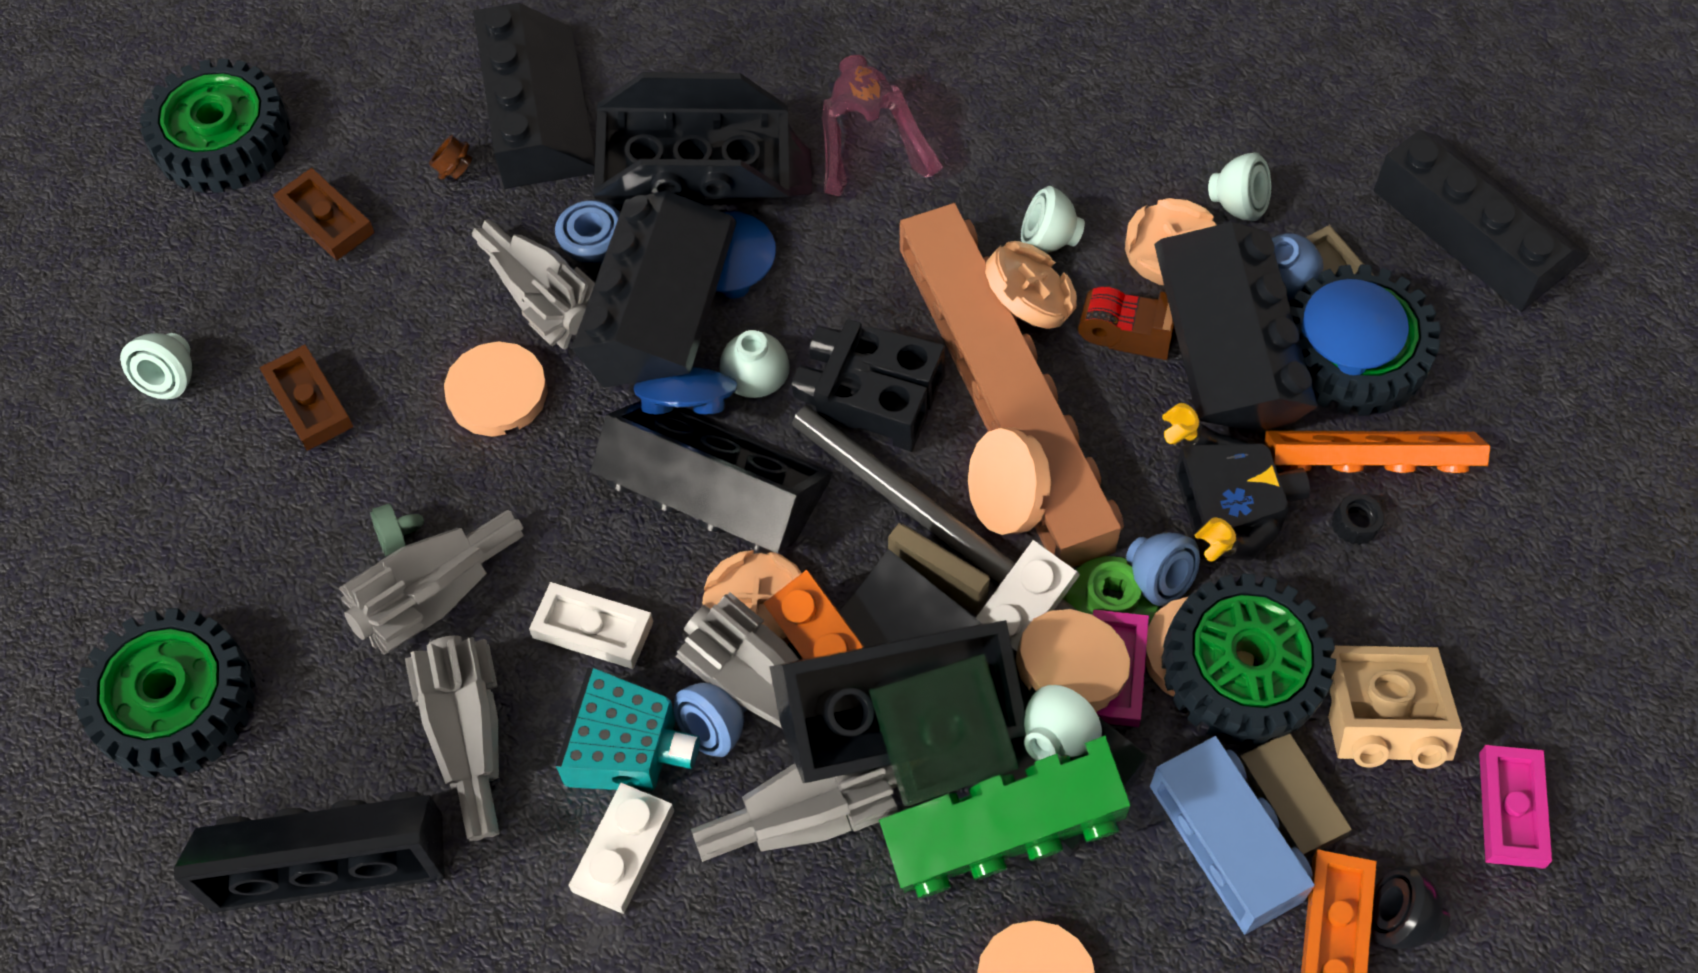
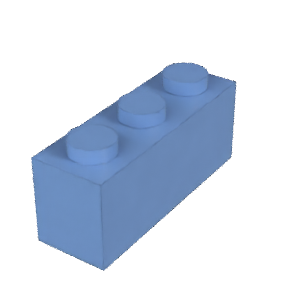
M1214 736L1157 766L1150 788L1243 934L1246 935L1303 903L1315 884L1311 880L1313 873L1306 857L1296 847L1290 848L1279 832V821L1271 805L1262 797L1257 799L1245 781L1247 775L1239 757L1230 749L1225 751L1217 737Z

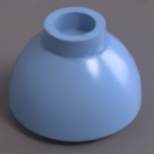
M598 200L581 201L571 205L562 212L555 225V235L561 249L575 261L591 266L601 265L620 213L612 205Z
M1284 233L1276 235L1271 239L1274 243V252L1282 281L1287 289L1288 301L1294 300L1299 290L1302 291L1307 281L1312 277L1316 280L1318 279L1320 273L1323 272V260L1319 250L1310 240L1298 234Z
M1167 532L1156 534L1150 538H1137L1130 545L1126 560L1132 566L1134 580L1142 590L1141 594L1152 604L1164 606L1173 600L1179 599L1190 588L1199 569L1200 554L1194 539L1183 534Z
M711 683L690 685L675 695L674 715L681 732L700 736L699 751L714 757H724L735 747L742 734L744 726L743 713L747 711L746 708L740 706L723 689Z

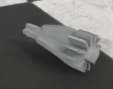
M484 220L482 228H474L472 237L478 241L477 245L490 256V263L521 308L522 315L529 321L528 324L552 347L557 343L562 349H567L570 339L575 340L595 283L578 267L573 270L554 250L523 235H513L511 238L493 220Z
M506 510L468 535L464 534L462 528H455L396 550L339 587V590L344 595L341 597L342 602L350 608L345 612V618L349 626L361 640L369 637L372 647L375 649L379 647L383 655L394 650L443 618L486 575L481 563L524 536L521 531L524 529L519 519L514 518L510 510Z
M731 592L728 595L725 594L720 602L712 608L704 604L684 627V631L689 636L677 651L676 657L706 683L716 685L727 692L740 706L782 728L769 666L799 659L780 637L767 626L762 625L764 622L762 618Z
M461 636L437 638L426 645L427 651L411 652V657L405 658L412 700L420 709L422 725L445 784H450L451 790L457 789L466 838L469 841H479L483 838L494 837L500 834L489 781L499 778L498 715L494 695L491 692L492 688H497V681L490 646L485 639L475 642L474 637H469L462 641Z
M794 763L742 796L745 805L744 809L691 829L702 862L757 841L761 852L826 841L849 832L851 829L855 832L878 823L879 819L895 814L897 805L891 794H894L892 789L898 787V780L893 766L888 765L819 781L802 783Z

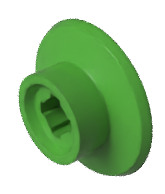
M1115 556L1098 557L1079 565L1075 570L1080 576L1063 597L1065 601L1078 611L1092 615L1093 610L1149 615L1148 626L1155 613L1160 609V606L1152 604L1141 594L1142 590L1134 580L1132 566L1127 563V560ZM1108 588L1117 592L1121 591L1123 597L1119 600L1110 596L1105 597L1103 589Z

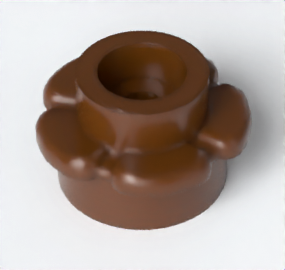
M451 135L434 153L429 165L439 172L438 178L440 180L445 179L449 175L457 179L467 169L473 158L467 153L470 147L467 141L461 142Z

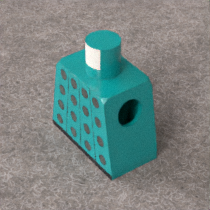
M588 667L556 763V768L564 786L617 790L620 783H623L640 791L649 792L657 786L663 763L693 769L699 752L700 736L673 730L675 715L672 702L667 697Z

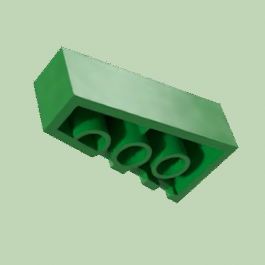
M1106 736L1086 742L1085 745L1089 755L1071 761L1070 755L1060 756L1059 754H1054L1035 761V765L1025 770L1027 777L1015 780L1013 774L997 775L970 787V796L959 799L957 793L946 794L879 819L900 888L905 893L915 890L918 899L928 897L950 889L949 878L971 871L974 880L985 878L1006 870L1005 859L1027 852L1029 860L1034 861L1063 851L1061 841L1083 833L1085 841L1092 842L1119 832L1117 822L1126 819L1131 805Z

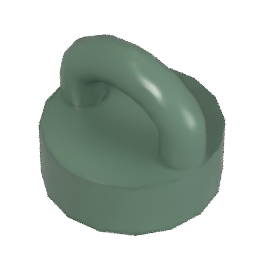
M390 503L373 508L372 512H370L373 526L385 557L406 546L403 539L404 535L413 533L424 525L423 516L417 513L396 518Z

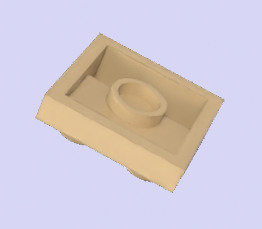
M1335 646L1331 658L1336 659V669L1331 677L1333 682L1329 691L1332 703L1328 717L1338 759H1354L1358 765L1367 768L1380 766L1388 759L1412 760L1417 767L1424 769L1435 768L1442 765L1445 761L1454 760L1462 726L1438 647Z

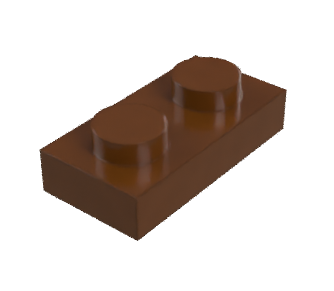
M310 168L273 194L278 206L336 261L375 233L371 222L313 168Z
M306 344L259 367L307 451L353 428L349 416Z

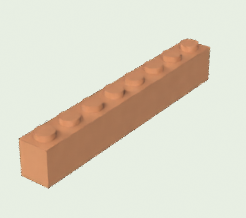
M955 203L900 220V252L988 432L998 428L1015 427L1022 429L1026 436H1033L1041 444L1047 457L1051 476L1050 496H1043V503L1040 509L1046 510L1042 519L1034 526L1044 548L1071 568L1091 559L1115 553L1120 531L1124 528L1120 509L1114 500L1107 501L1100 488L1101 476L1099 469L1092 457L1085 458L1078 445L1079 433L1073 418L1069 414L1064 416L1057 404L1058 393L1055 383L1048 373L1042 374L1037 364V351L1032 338L1027 333L1022 335L1016 323L1017 316L1001 303L991 289L985 274L986 261L989 257H982L978 249V238L973 223L970 219L963 220Z

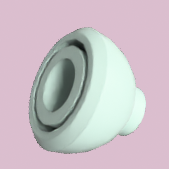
M1257 152L1243 154L1227 163L1221 173H1213L1208 185L1211 201L1220 202L1224 209L1234 217L1247 221L1259 220L1266 212L1271 197V175L1265 159Z
M1047 186L1034 196L1026 211L1021 228V241L1031 244L1045 253L1057 251L1066 244L1074 247L1082 237L1085 221L1077 217L1073 204L1064 193L1052 186Z
M756 330L745 331L730 340L720 358V373L735 379L737 389L734 393L744 397L757 398L767 396L777 391L785 383L789 375L790 364L784 347L773 336Z
M175 333L145 334L133 339L122 349L120 356L122 369L129 381L141 392L154 398L168 400L179 397L187 388L192 375L190 346L182 336Z
M1047 685L1038 689L1027 704L1024 720L1026 732L1024 745L1029 755L1037 761L1054 754H1059L1060 756L1070 755L1071 761L1088 755L1085 743L1102 736L1101 723L1094 708L1084 697L1072 689L1060 685Z

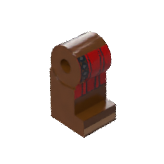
M1097 287L1090 290L1086 295L1078 331L1083 339L1096 345L1109 347L1112 350L1167 360L1174 323L1166 292H1160L1159 300L1126 295L1118 289L1111 287Z

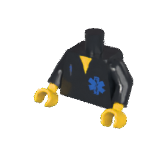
M1179 403L1162 415L1164 421H1168L1173 425L1164 431V438L1169 444H1177L1182 440V443L1186 445L1181 446L1174 473L1194 538L1199 548L1201 559L1207 558L1211 562L1220 556L1251 561L1278 537V533L1281 531L1288 513V502L1308 499L1310 485L1307 473L1304 468L1277 472L1270 449L1264 444H1249L1246 441L1218 433L1199 423L1198 415L1191 406Z

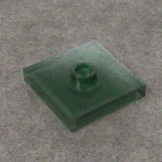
M984 654L975 655L869 690L904 805L911 806L1019 769Z

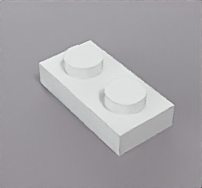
M1033 540L977 615L976 619L981 623L1007 620L1011 646L1017 651L1022 633L1031 621L1048 611L1055 610L1080 574Z
M550 582L529 630L534 639L634 669L654 621L651 612Z
M620 783L569 884L571 891L624 914L674 813L672 803Z

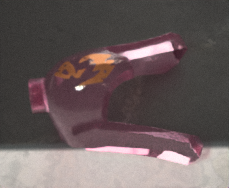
M851 55L843 59L839 64L841 75L834 83L832 97L824 100L822 121L826 162L824 193L840 196L847 183L841 156V129L836 117L856 110L863 114L867 121L879 119L881 108L891 109L912 169L923 177L933 176L940 171L943 166L919 130L897 85L890 86L883 73L868 66L865 57L861 55Z

